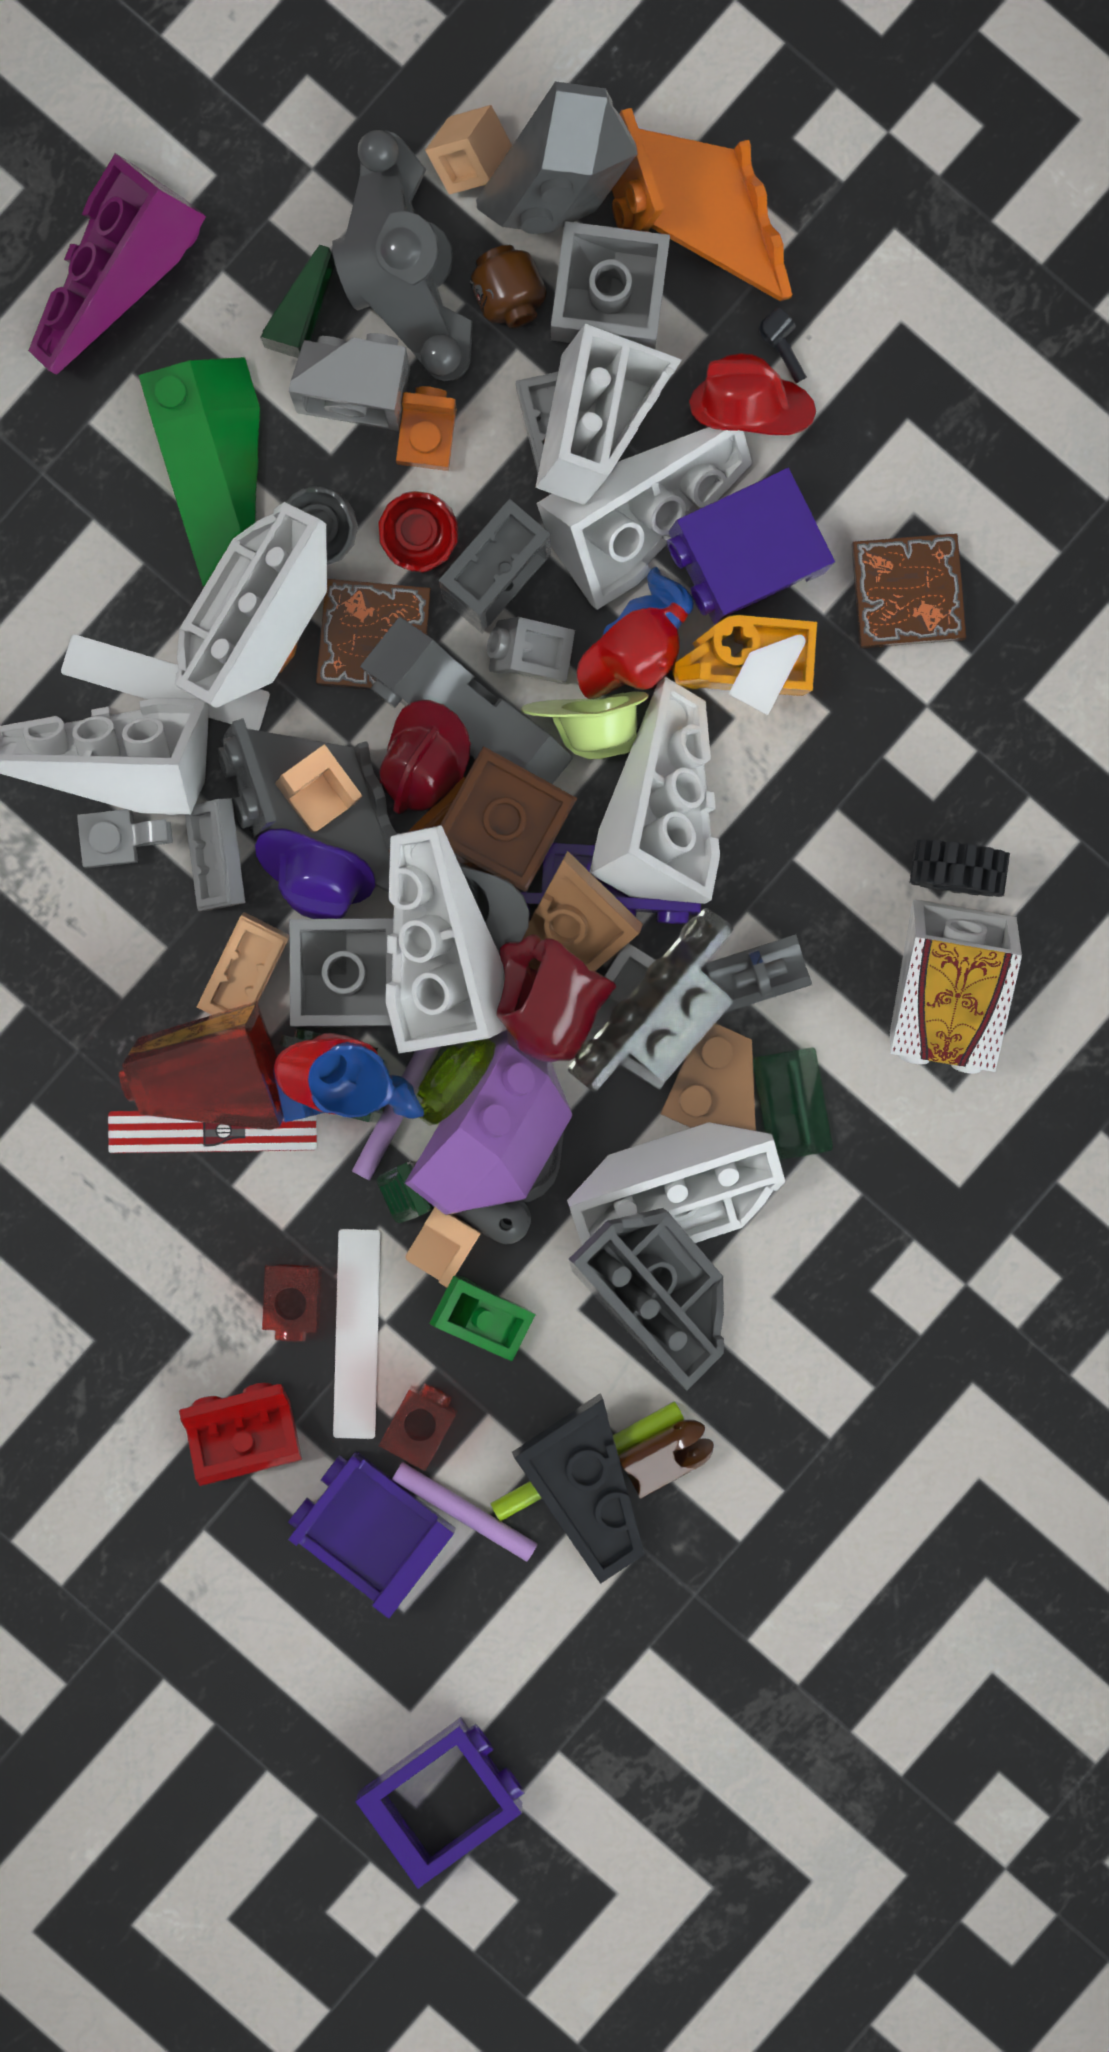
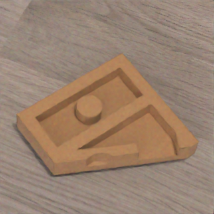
M704 1019L698 1028L660 1114L690 1128L710 1122L756 1131L752 1039Z

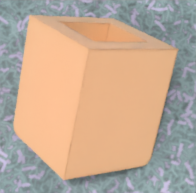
M492 105L450 116L425 151L450 195L486 185L512 147V144Z
M325 744L283 773L275 783L312 833L322 829L362 798L360 791Z
M434 1207L424 1223L425 1225L407 1252L406 1260L438 1279V1283L448 1288L453 1276L458 1272L481 1232L453 1214L445 1215Z

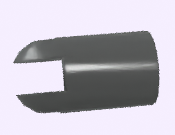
M522 1200L453 1214L487 1237L502 1244H513L520 1241L526 1235L531 1224V1213L528 1206ZM504 1218L510 1219L512 1223L507 1222Z

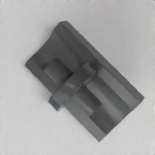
M796 934L705 963L721 1014L812 985Z

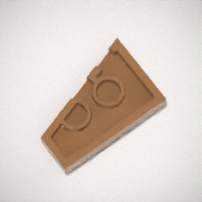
M567 851L536 908L523 939L532 934L538 935L541 941L546 938H552L560 942L568 951L579 958L589 970L596 971L640 933L643 924ZM533 958L530 961L529 967L538 971L541 962Z

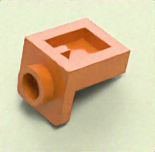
M420 386L416 387L415 393L403 392V411L396 457L397 465L449 471L457 408L455 399L447 398L445 390Z

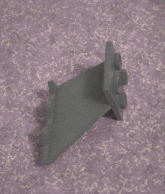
M244 718L233 721L221 739L223 747L217 748V756L225 778L233 777L239 797L233 798V805L241 828L249 827L253 839L258 838L260 834L269 829L284 828L299 832L327 845L352 852L368 863L375 874L376 886L389 893L390 853L388 850L390 849L391 836L397 833L388 817L386 798L382 785L372 768L368 742L359 743L353 748L247 729ZM325 744L360 791L362 798L322 829L312 833L275 783L283 773Z

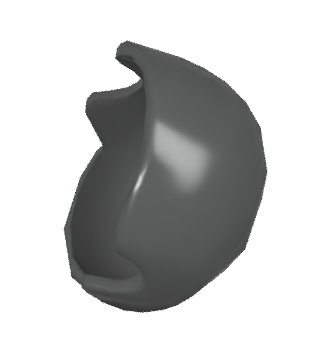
M309 486L293 493L286 501V503L326 523L327 565L342 560L354 546L358 530L355 511L349 501L340 493L323 486Z

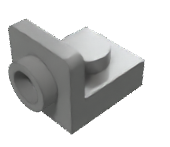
M522 617L498 620L487 643V653L490 657L489 671L498 674L512 672L556 683L567 682L575 630Z

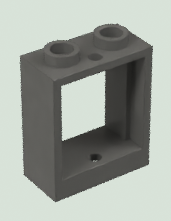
M509 499L439 579L443 600L483 634L551 556V534ZM513 583V588L510 591H505Z

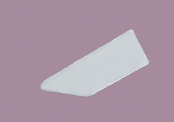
M800 634L750 652L729 695L768 715L805 645V637Z

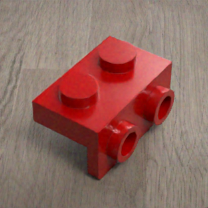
M254 1384L245 1388L241 1394L226 1398L218 1396L203 1397L194 1401L191 1407L179 1410L181 1423L187 1432L195 1479L199 1486L302 1460L291 1403L281 1384Z

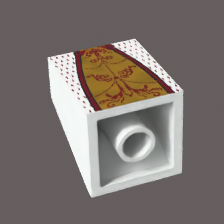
M913 899L890 1029L891 1054L899 1055L902 1060L912 1064H927L929 1061L951 1064L954 1069L964 1073L974 1074L981 1072V1070L996 1072L1022 958L1017 917Z

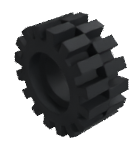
M915 840L909 883L924 888H934V890L951 891L952 893L1002 897L1005 893L1010 853L991 847H979L974 844H960L959 842H944L941 840Z

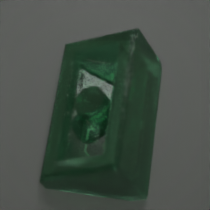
M805 1048L753 1058L765 1133L772 1135L779 1160L831 1151L833 1144L815 1048Z

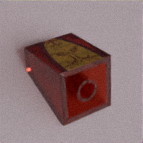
M257 1001L139 1037L122 1064L124 1070L119 1072L124 1095L128 1101L135 1100L140 1115L264 1130L280 1127L284 1118L273 1071L277 1056Z

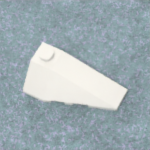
M442 825L391 836L389 901L394 905L393 933L387 937V953L392 954V981L386 984V1006L398 1053L488 1039L507 1030L496 1016L505 982L504 967Z

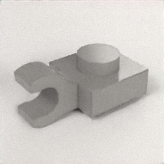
M128 809L77 815L82 865L84 868L138 863L137 847L173 843L171 822H166V819L134 824L133 811Z

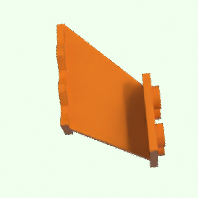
M632 108L621 110L619 114L637 145L638 154L612 188L615 198L612 203V209L618 228L648 232L652 228L661 234L670 235L671 240L779 301L790 299L792 292L784 265L783 241L779 232L771 225L768 217L767 193L764 184L755 176L751 165L750 141H741L734 149L639 129Z

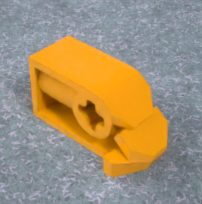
M743 615L728 616L692 643L695 649L674 663L672 673L675 682L687 689L731 690L750 652L800 634L805 637V645L779 695L804 696L813 691L817 622ZM731 633L734 634L735 643L743 644V649L735 654L734 657L731 656L730 647L722 646V641L730 636Z

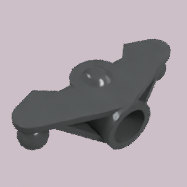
M380 129L369 131L361 138L358 144L360 177L346 236L332 241L333 257L340 281L347 298L356 311L371 306L413 352L429 374L445 382L455 381L462 377L469 369L473 321L443 306L438 287L443 284L450 274L453 264L452 245L445 232L435 224L427 222L420 215L415 214L411 203L427 169L405 141L397 134Z

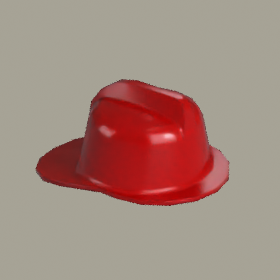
M745 353L728 355L708 364L706 380L693 390L689 400L691 414L701 424L719 430H740L767 435H791L805 430L813 423L816 415L814 400L806 390L793 382L781 379L780 375L763 358Z

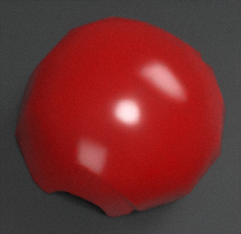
M420 491L403 493L387 504L378 522L379 543L395 565L410 571L423 573L434 569L449 559L458 543V522L452 508L443 499L431 493Z

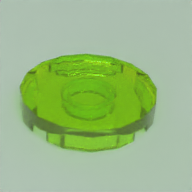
M489 1038L470 1041L461 1049L453 1045L439 1057L418 1087L417 1095L423 1099L420 1103L424 1110V1116L420 1117L422 1121L429 1126L436 1125L451 1115L465 1101L487 1071L494 1057L496 1045Z

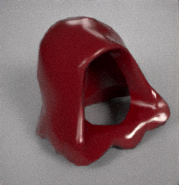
M532 934L521 942H508L500 948V958L504 967L505 982L496 1016L510 1032L518 1049L528 1056L545 1062L570 1061L574 1059L588 1037L598 1010L612 994L616 984L603 975L589 970L579 958L568 951L560 942L552 938H546L541 941L538 935ZM533 958L541 962L538 971L529 967L530 961Z

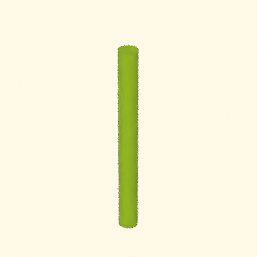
M674 1401L612 1435L618 1454L665 1428L685 1420L676 1402ZM529 1481L490 1504L501 1522L542 1498Z

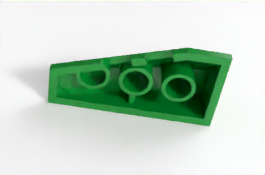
M245 357L189 360L138 375L203 587H205L233 538L256 522V488L259 462L258 436L261 409Z

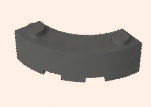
M400 616L360 666L376 681L370 689L393 708H396L400 702L407 706L413 701L431 700L444 704L457 714L467 728L471 742L470 759L475 762L484 746L553 784L573 759L550 734L534 724L503 699H497L484 686L474 680V676L432 638Z

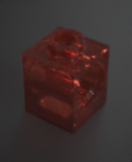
M268 1264L265 1266L262 1330H275L274 1340L306 1341V1332H316L319 1329L322 1266ZM294 1288L304 1295L306 1309L301 1316L291 1318L280 1311L278 1297L284 1289Z
M424 1383L421 1390L411 1385L378 1446L426 1471L456 1416L457 1410L449 1406L452 1397L427 1383ZM417 1409L430 1412L436 1422L434 1432L426 1437H417L411 1434L406 1426V1417L410 1412Z

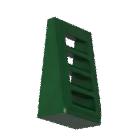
M319 244L263 329L260 338L265 348L298 358L304 340L311 342L335 266V261L329 247Z
M412 1161L397 1166L379 1175L377 1178L379 1189L392 1218L397 1223L406 1222L433 1209L431 1203L405 1184L415 1166V1162L412 1163Z

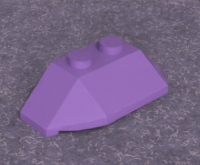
M508 1030L489 1038L405 1184L445 1215L525 1199L572 1117V1112L552 1063L539 1061L521 1052Z

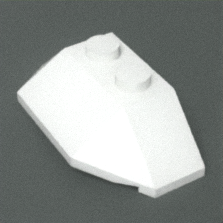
M283 502L274 509V514L258 520L233 538L179 628L177 651L179 672L175 676V685L218 708L273 683L327 593L326 523Z
M708 1122L608 1155L567 1201L582 1245L608 1220L660 1208L667 1210L694 1243L743 1228L765 1204L773 1190L777 1191L785 1183V1178L771 1134Z

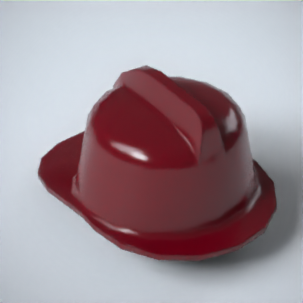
M431 700L413 701L410 705L408 704L402 708L395 720L387 753L380 766V781L384 790L395 801L393 810L397 814H401L407 809L424 811L432 808L464 777L470 759V738L467 728L458 715L444 704Z

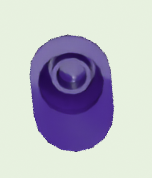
M284 828L269 829L259 835L255 844L256 857L263 869L279 882L278 888L283 898L293 910L307 918L341 919L346 915L351 904L360 903L370 897L376 886L374 872L368 863L359 856L344 849L327 845L299 832Z

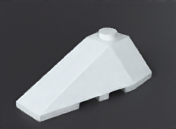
M707 427L616 463L609 476L585 505L555 494H550L537 502L544 527L551 534L552 548L595 609H600L638 585L651 571L648 564L667 545V540L671 538L669 530L675 521L716 502L752 464L744 431H728Z
M664 677L656 686L600 825L590 873L629 897L705 904L712 900L720 858L719 839L711 837L709 812L716 809L714 792L707 791L704 765L711 759L706 701L667 677Z
M154 698L139 701L141 710L111 715L109 707L92 709V717L63 723L61 718L53 716L0 726V774L139 813L191 815L205 783L209 705L200 699Z

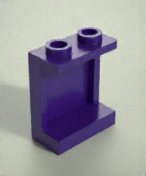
M789 467L677 519L669 530L671 538L667 540L668 549L675 564L680 569L686 568L694 584L691 587V595L696 607L703 616L709 614L714 625L729 615L804 579L808 582L825 574L835 563Z
M357 1451L353 1453L348 1461L339 1455L320 1479V1481L328 1486L316 1503L307 1497L288 1521L295 1528L288 1540L295 1546L298 1544L303 1546L373 1600L372 1606L389 1619L454 1535L456 1527L404 1487L394 1482L390 1476Z

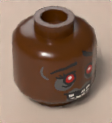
M502 245L482 254L476 260L477 268L472 272L470 285L484 317L491 323H507L511 329L522 327L532 322L537 317L536 309L544 302L547 294L546 287L532 256L527 251L515 250L513 245Z

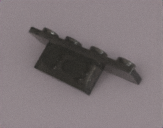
M707 908L703 909L698 916L690 919L682 928L680 937L664 956L658 958L649 966L645 978L630 996L620 1001L614 1007L610 1019L596 1036L583 1044L580 1051L576 1054L575 1060L569 1066L568 1072L592 1092H596L630 1053L665 1083L734 1001L700 970L732 933L733 927L726 920Z

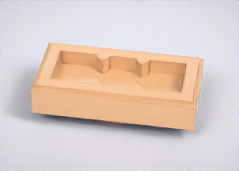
M243 912L197 1008L213 1016H218L236 1010L235 1008L239 1009L244 1007V1005L249 1006L253 1003L255 1006L246 1025L239 1028L244 1031L289 941V934Z

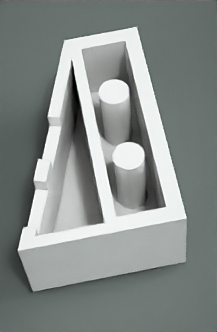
M584 324L561 356L535 488L585 505L613 470L637 432L639 425L658 399L660 392L682 359Z

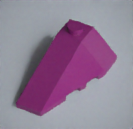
M117 153L112 157L88 197L82 215L90 220L80 245L70 244L64 258L65 261L70 263L68 276L63 287L56 288L51 292L28 350L48 371L56 375L180 261L186 249L191 247L196 241L200 232V226L206 218L203 213L183 197Z

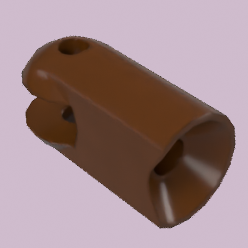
M692 1419L679 1421L618 1454L619 1460L640 1499L701 1467L711 1458L714 1448L713 1441L706 1438L700 1439L705 1431L704 1424Z

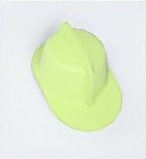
M627 692L597 699L546 700L525 704L521 707V711L533 716L552 717L564 745L569 750L587 759H603L631 751L637 736L636 705L647 700L649 696L645 692Z

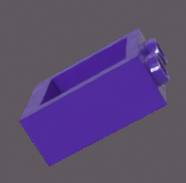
M461 1717L359 1790L355 1801L417 1889L522 1814L523 1803L519 1797L525 1794L521 1784L508 1767L499 1771L488 1755L494 1749L484 1732L477 1724L469 1728ZM457 1745L500 1807L433 1856H430L387 1795Z

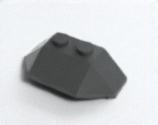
M555 81L476 199L477 209L501 227L522 229L530 234L552 233L564 227L565 221L575 222L596 212L638 154L637 145L622 117L613 107L612 99L606 88Z
M664 1208L606 1221L568 1259L572 1272L613 1318L686 1391L724 1354V1338L721 1336L724 1316L723 1275Z

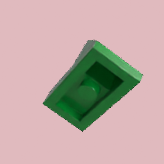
M453 1276L429 1324L507 1360L513 1361L536 1314L487 1291L465 1277Z

